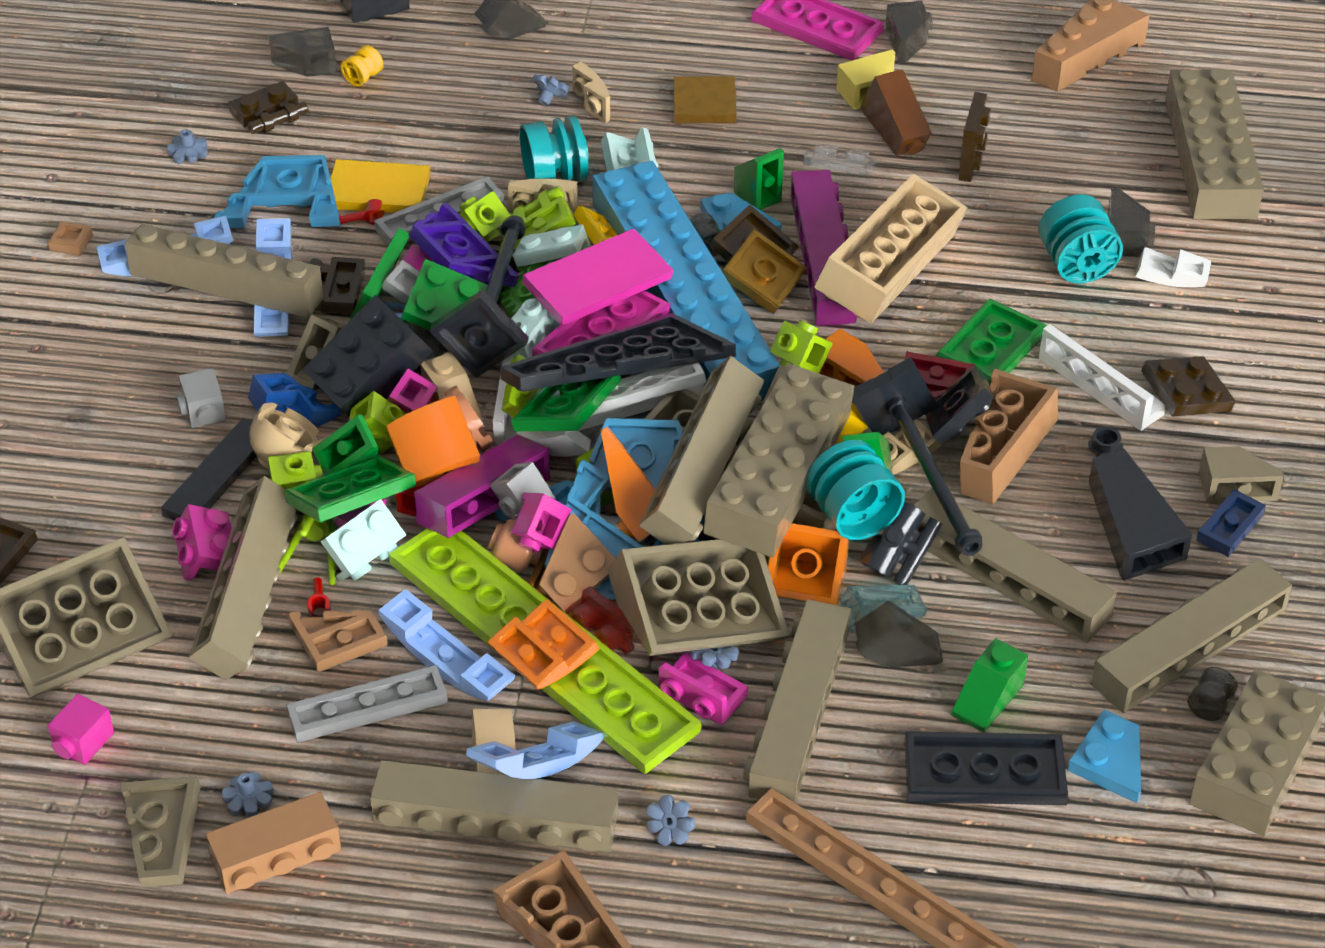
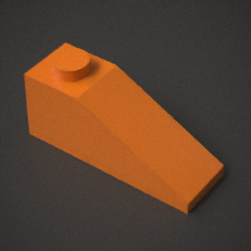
M839 328L826 338V340L833 342V345L819 374L854 385L855 388L867 380L884 373L868 346L857 337Z
M606 427L601 431L616 513L621 518L616 524L624 534L632 539L635 537L638 542H642L651 534L641 528L639 523L656 488L611 429Z

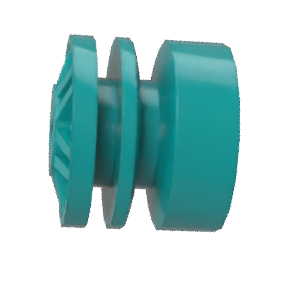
M575 115L567 116L564 125L560 118L552 120L551 134H549L543 121L520 125V150L527 179H556V172H558L562 180L572 181L574 177L577 183L587 181L588 147L579 120Z
M1083 194L1067 196L1048 208L1039 221V236L1047 252L1051 255L1060 276L1068 282L1078 284L1093 282L1115 268L1122 257L1123 244L1121 238L1115 231L1113 224L1110 223L1101 203L1092 196Z
M847 440L832 446L818 457L807 475L806 488L810 495L818 503L821 510L825 512L839 534L849 540H863L877 535L896 519L904 505L905 491L891 471L885 467L873 448L861 440Z

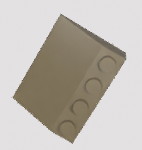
M125 537L0 588V647L30 699L172 638V634Z
M719 539L622 549L608 569L617 604L649 656L784 640L790 636L764 554Z

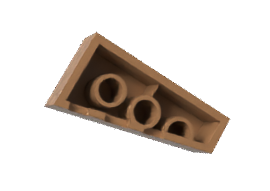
M1089 0L1035 51L1031 81L1058 92L1084 78L1086 71L1090 69L1098 70L1104 67L1106 60L1114 56L1117 58L1127 54L1128 48L1132 46L1138 48L1144 45L1150 14L1116 0Z
M994 369L991 376L990 388L994 395V398L991 400L992 403L983 414L976 416L974 431L970 433L960 460L961 494L990 504L996 502L1058 420V388Z
M565 850L492 890L500 917L536 948H632Z

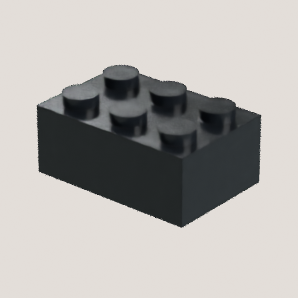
M374 295L302 370L350 417L351 408L374 391L387 399L407 369L414 371L433 350L379 297Z

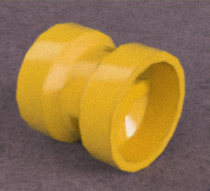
M364 45L355 52V56L352 55L343 60L340 68L344 78L353 86L359 87L365 84L370 76L378 74L383 69L384 63L381 55L375 48Z

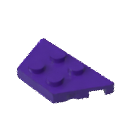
M448 203L442 204L438 213L431 212L426 215L424 220H419L413 224L409 234L410 238L435 263L472 279L489 283L498 253ZM510 265L508 266L503 285L515 287L520 275Z

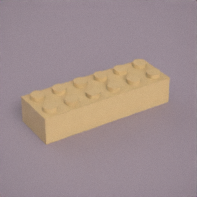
M913 173L828 258L814 288L824 293L827 298L838 302L852 311L858 318L872 324L953 238L968 207Z

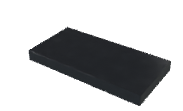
M905 731L904 743L908 802L1067 805L1068 788L1062 734Z

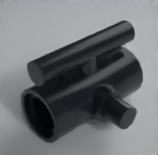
M904 501V505L896 519L884 529L882 534L878 533L872 536L859 562L886 578H890L898 563L902 566L893 581L906 588L943 524L930 517L921 533L918 532L917 529L926 514Z

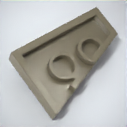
M197 776L120 782L126 804V817L132 835L131 843L138 878L142 886L182 885L201 789Z

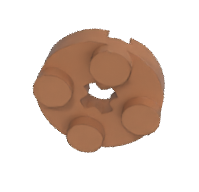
M457 385L444 392L445 397L442 399L456 396L477 449H481L484 452L495 445L490 434H487L484 430L482 421L463 393H460Z

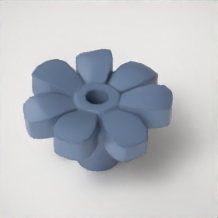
M534 74L532 82L537 84L536 89L541 91L538 99L540 104L549 106L553 96H558L562 99L567 98L569 94L568 85L563 82L559 83L553 76L548 78L544 75Z
M188 129L181 130L179 136L172 140L173 144L167 146L168 154L173 156V161L178 164H182L185 159H187V162H195L198 160L197 157L203 159L208 155V149L206 148L207 140L204 137L196 139V135L192 134V131Z
M733 646L690 651L692 659L701 660L703 665L712 666L717 670L718 666L722 669L729 668L731 660L736 661L739 654V649Z
M256 772L244 773L233 777L230 780L231 787H226L222 791L223 801L229 803L227 805L228 812L233 816H239L244 809L245 816L247 817L257 815L258 807L268 808L272 803L271 795L274 793L272 783L270 781L261 782L260 774Z
M664 795L660 797L659 803L652 802L648 805L646 813L653 819L647 822V826L651 833L660 832L657 838L658 843L667 846L674 840L676 844L681 845L689 839L688 832L695 828V820L688 816V811L690 810L688 802L681 800L675 804L672 795Z

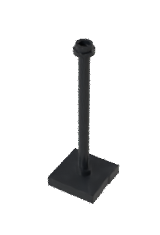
M516 215L509 216L502 222L501 232L504 238L486 292L482 289L433 322L429 330L475 378L525 347L528 343L529 336L513 320H510L496 304L516 241L521 239L526 232L524 220Z
M909 357L889 368L888 371L856 386L852 400L871 432H879L885 435L887 432L892 433L900 428L902 429L957 534L954 540L957 550L962 552L963 555L971 556L981 550L983 545L982 536L977 529H970L914 423V420L938 408V405L914 361Z

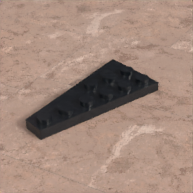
M670 313L501 366V380L515 387L518 391L527 392L536 388L625 374H640L644 371L725 359L729 356L736 357V344Z

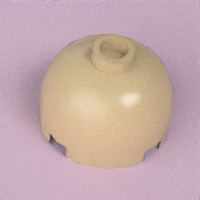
M264 403L260 407L249 431L252 449L259 457L258 461L267 469H269L268 457L308 451L312 452L313 457L315 454L312 448L323 441V438L319 440L316 438L319 430L307 418L290 408L285 413L277 411L275 409L278 404Z

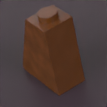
M901 69L875 76L860 106L863 114L896 156L904 153L913 155L922 151L932 132L904 70Z

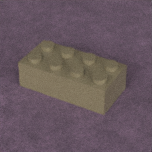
M1254 669L1196 775L1189 805L1265 837L1320 730L1325 713V697Z

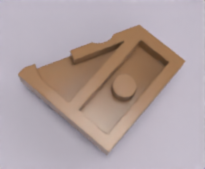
M574 513L568 517L539 584L541 591L566 614L610 578L608 569L616 559Z
M355 610L349 613L323 611V617L301 618L300 612L288 613L289 624L317 672L388 646L387 635L372 610Z

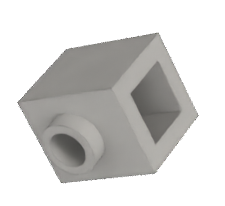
M213 368L179 375L182 394L177 395V402L181 416L188 415L191 428L226 420L222 393Z
M533 462L513 465L490 484V487L499 499V507L507 517L516 520L524 503V500H522L524 492L543 493L553 499L556 498Z

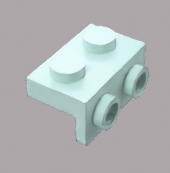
M642 127L635 140L608 132L603 136L601 145L607 171L652 160L658 168L653 151V142H651L647 128Z
M583 224L522 237L513 254L516 266L520 267L564 258L579 252L581 248L591 247Z
M380 499L326 537L321 543L342 571L336 575L339 582L349 576L356 581L372 569L369 564L371 560L377 556L381 561L388 558L389 553L398 548L396 542L406 536V533Z

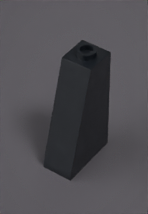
M1122 448L1094 457L1090 471L1089 486L1118 572L1123 581L1186 560L1192 533L1128 452Z

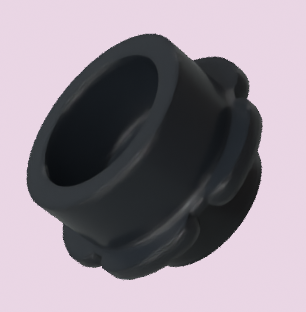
M1099 427L1093 432L1091 440L1088 441V447L1096 456L1122 449L1121 434L1112 427Z

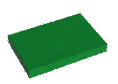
M398 228L362 292L350 320L374 295L380 296L385 279L394 270L409 238L408 232Z
M989 298L936 353V357L977 365L985 373L987 381L991 385V376L994 369L1010 373L1042 339L1043 328L1047 325Z
M620 375L540 388L511 420L514 432L578 431L621 382Z
M378 455L288 488L284 491L286 503L322 522L417 485L413 473Z

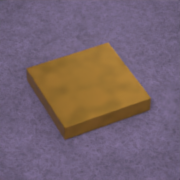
M674 76V123H736L735 76Z
M754 229L723 269L722 273L729 283L774 315L807 270V267Z

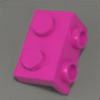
M188 504L181 517L176 518L174 521L172 537L176 540L178 549L177 561L181 565L184 580L192 581L200 568L218 571L232 529L228 512Z
M686 652L673 666L664 662L659 667V688L673 700L691 708L702 718L710 719L721 726L748 697V686L712 666L703 665L701 660L692 659L690 654Z

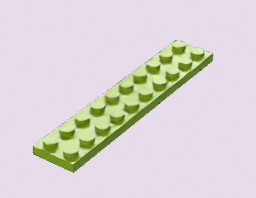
M427 528L389 553L390 564L487 645H489L488 641L515 616L522 622L547 599L462 530L446 538ZM568 616L597 642L600 649L568 675L541 689L584 725L602 732L603 740L642 773L647 774L701 732V721Z

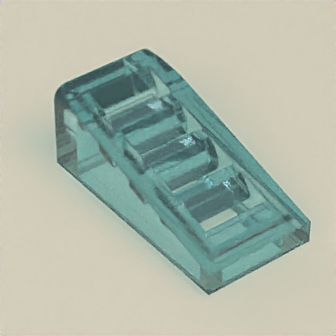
M915 585L847 586L840 604L842 607L851 608V631L865 630L923 617L927 613V609ZM901 599H904L906 604L903 605Z

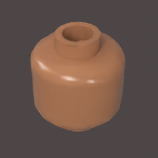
M511 518L505 524L498 523L487 549L492 551V555L508 568L521 573L527 569L529 564L537 565L544 549H540L538 553L519 546L520 538L511 533L516 519Z

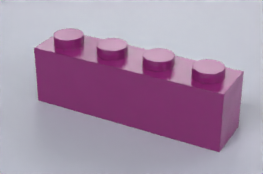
M517 434L480 455L478 463L457 468L415 491L417 523L446 538L453 536L500 508L499 499L490 487V484L513 465L533 462L545 482L549 480V448Z

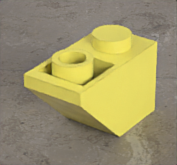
M893 49L838 65L837 91L853 110L860 108L875 76L894 71L895 52Z

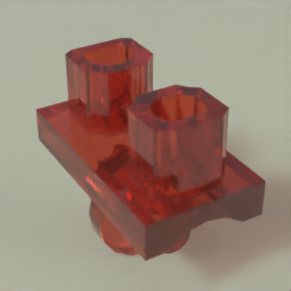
M592 586L582 591L581 604L571 610L570 617L586 630L593 628L595 630L594 636L611 650L618 648L625 655L632 652L635 647L632 643L634 630L618 606L617 601L615 602L611 598L607 599Z

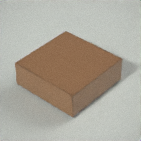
M61 221L48 241L50 251L81 256L93 236L92 227Z

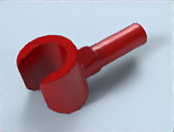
M371 199L368 201L365 210L339 216L340 224L365 220L367 223L375 225V220L384 216L385 211L380 210L382 201Z
M320 577L313 579L314 594L307 600L310 618L313 617V611L316 608L320 607L324 608L325 611H331L329 598L323 594L322 579Z

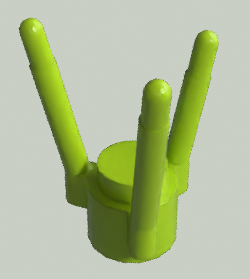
M304 513L302 522L298 524L296 533L280 559L278 566L281 569L280 573L302 537L305 536L311 541H319L336 531L338 527L332 524L333 518L319 522ZM328 553L329 584L334 586L336 584V563Z

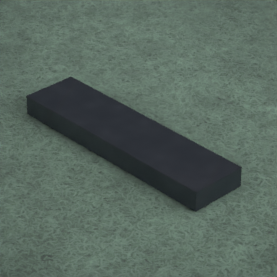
M242 418L164 503L161 507L164 517L175 521L176 518L181 517L188 504L211 508L257 457L249 439L252 421Z

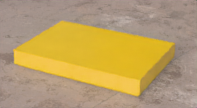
M336 159L331 175V183L337 210L362 211L366 209V205L371 199L382 201L380 210H384V213H395L421 203L425 200L431 175L430 165Z

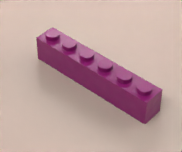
M830 169L793 171L791 173L790 197L803 262L807 267L805 272L816 326L856 323L857 316L838 302L827 298L824 293L814 288L828 258L848 239L847 224H842L844 220L843 204L837 203L839 201L838 182L832 181Z

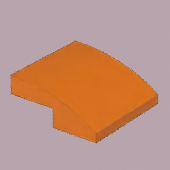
M455 395L418 408L386 425L387 433L401 467L415 475L417 485L415 487L429 484L444 476L447 471L479 462V451Z
M548 599L543 601L522 622L515 616L488 641L489 646L538 690L568 675L600 649L597 642Z

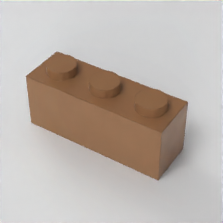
M321 791L205 833L210 859L226 894L239 889H247L257 882L276 875L287 874L297 867L316 860H324L332 854L341 851L338 825Z

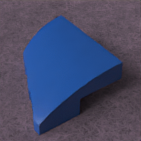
M286 373L259 374L252 377L248 399L257 411H259L264 403L278 404L275 410L285 413L290 408L307 418L316 427L337 418L341 413V409L335 403L324 405L317 401V392L299 384L296 379Z

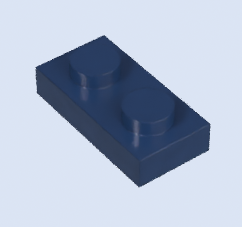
M1234 489L1199 529L1196 541L1229 557L1263 517L1266 505Z

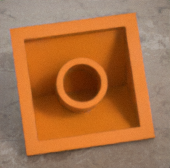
M792 523L774 557L769 558L768 568L777 596L802 601L809 599L838 606L847 568L849 539L842 537L837 530Z

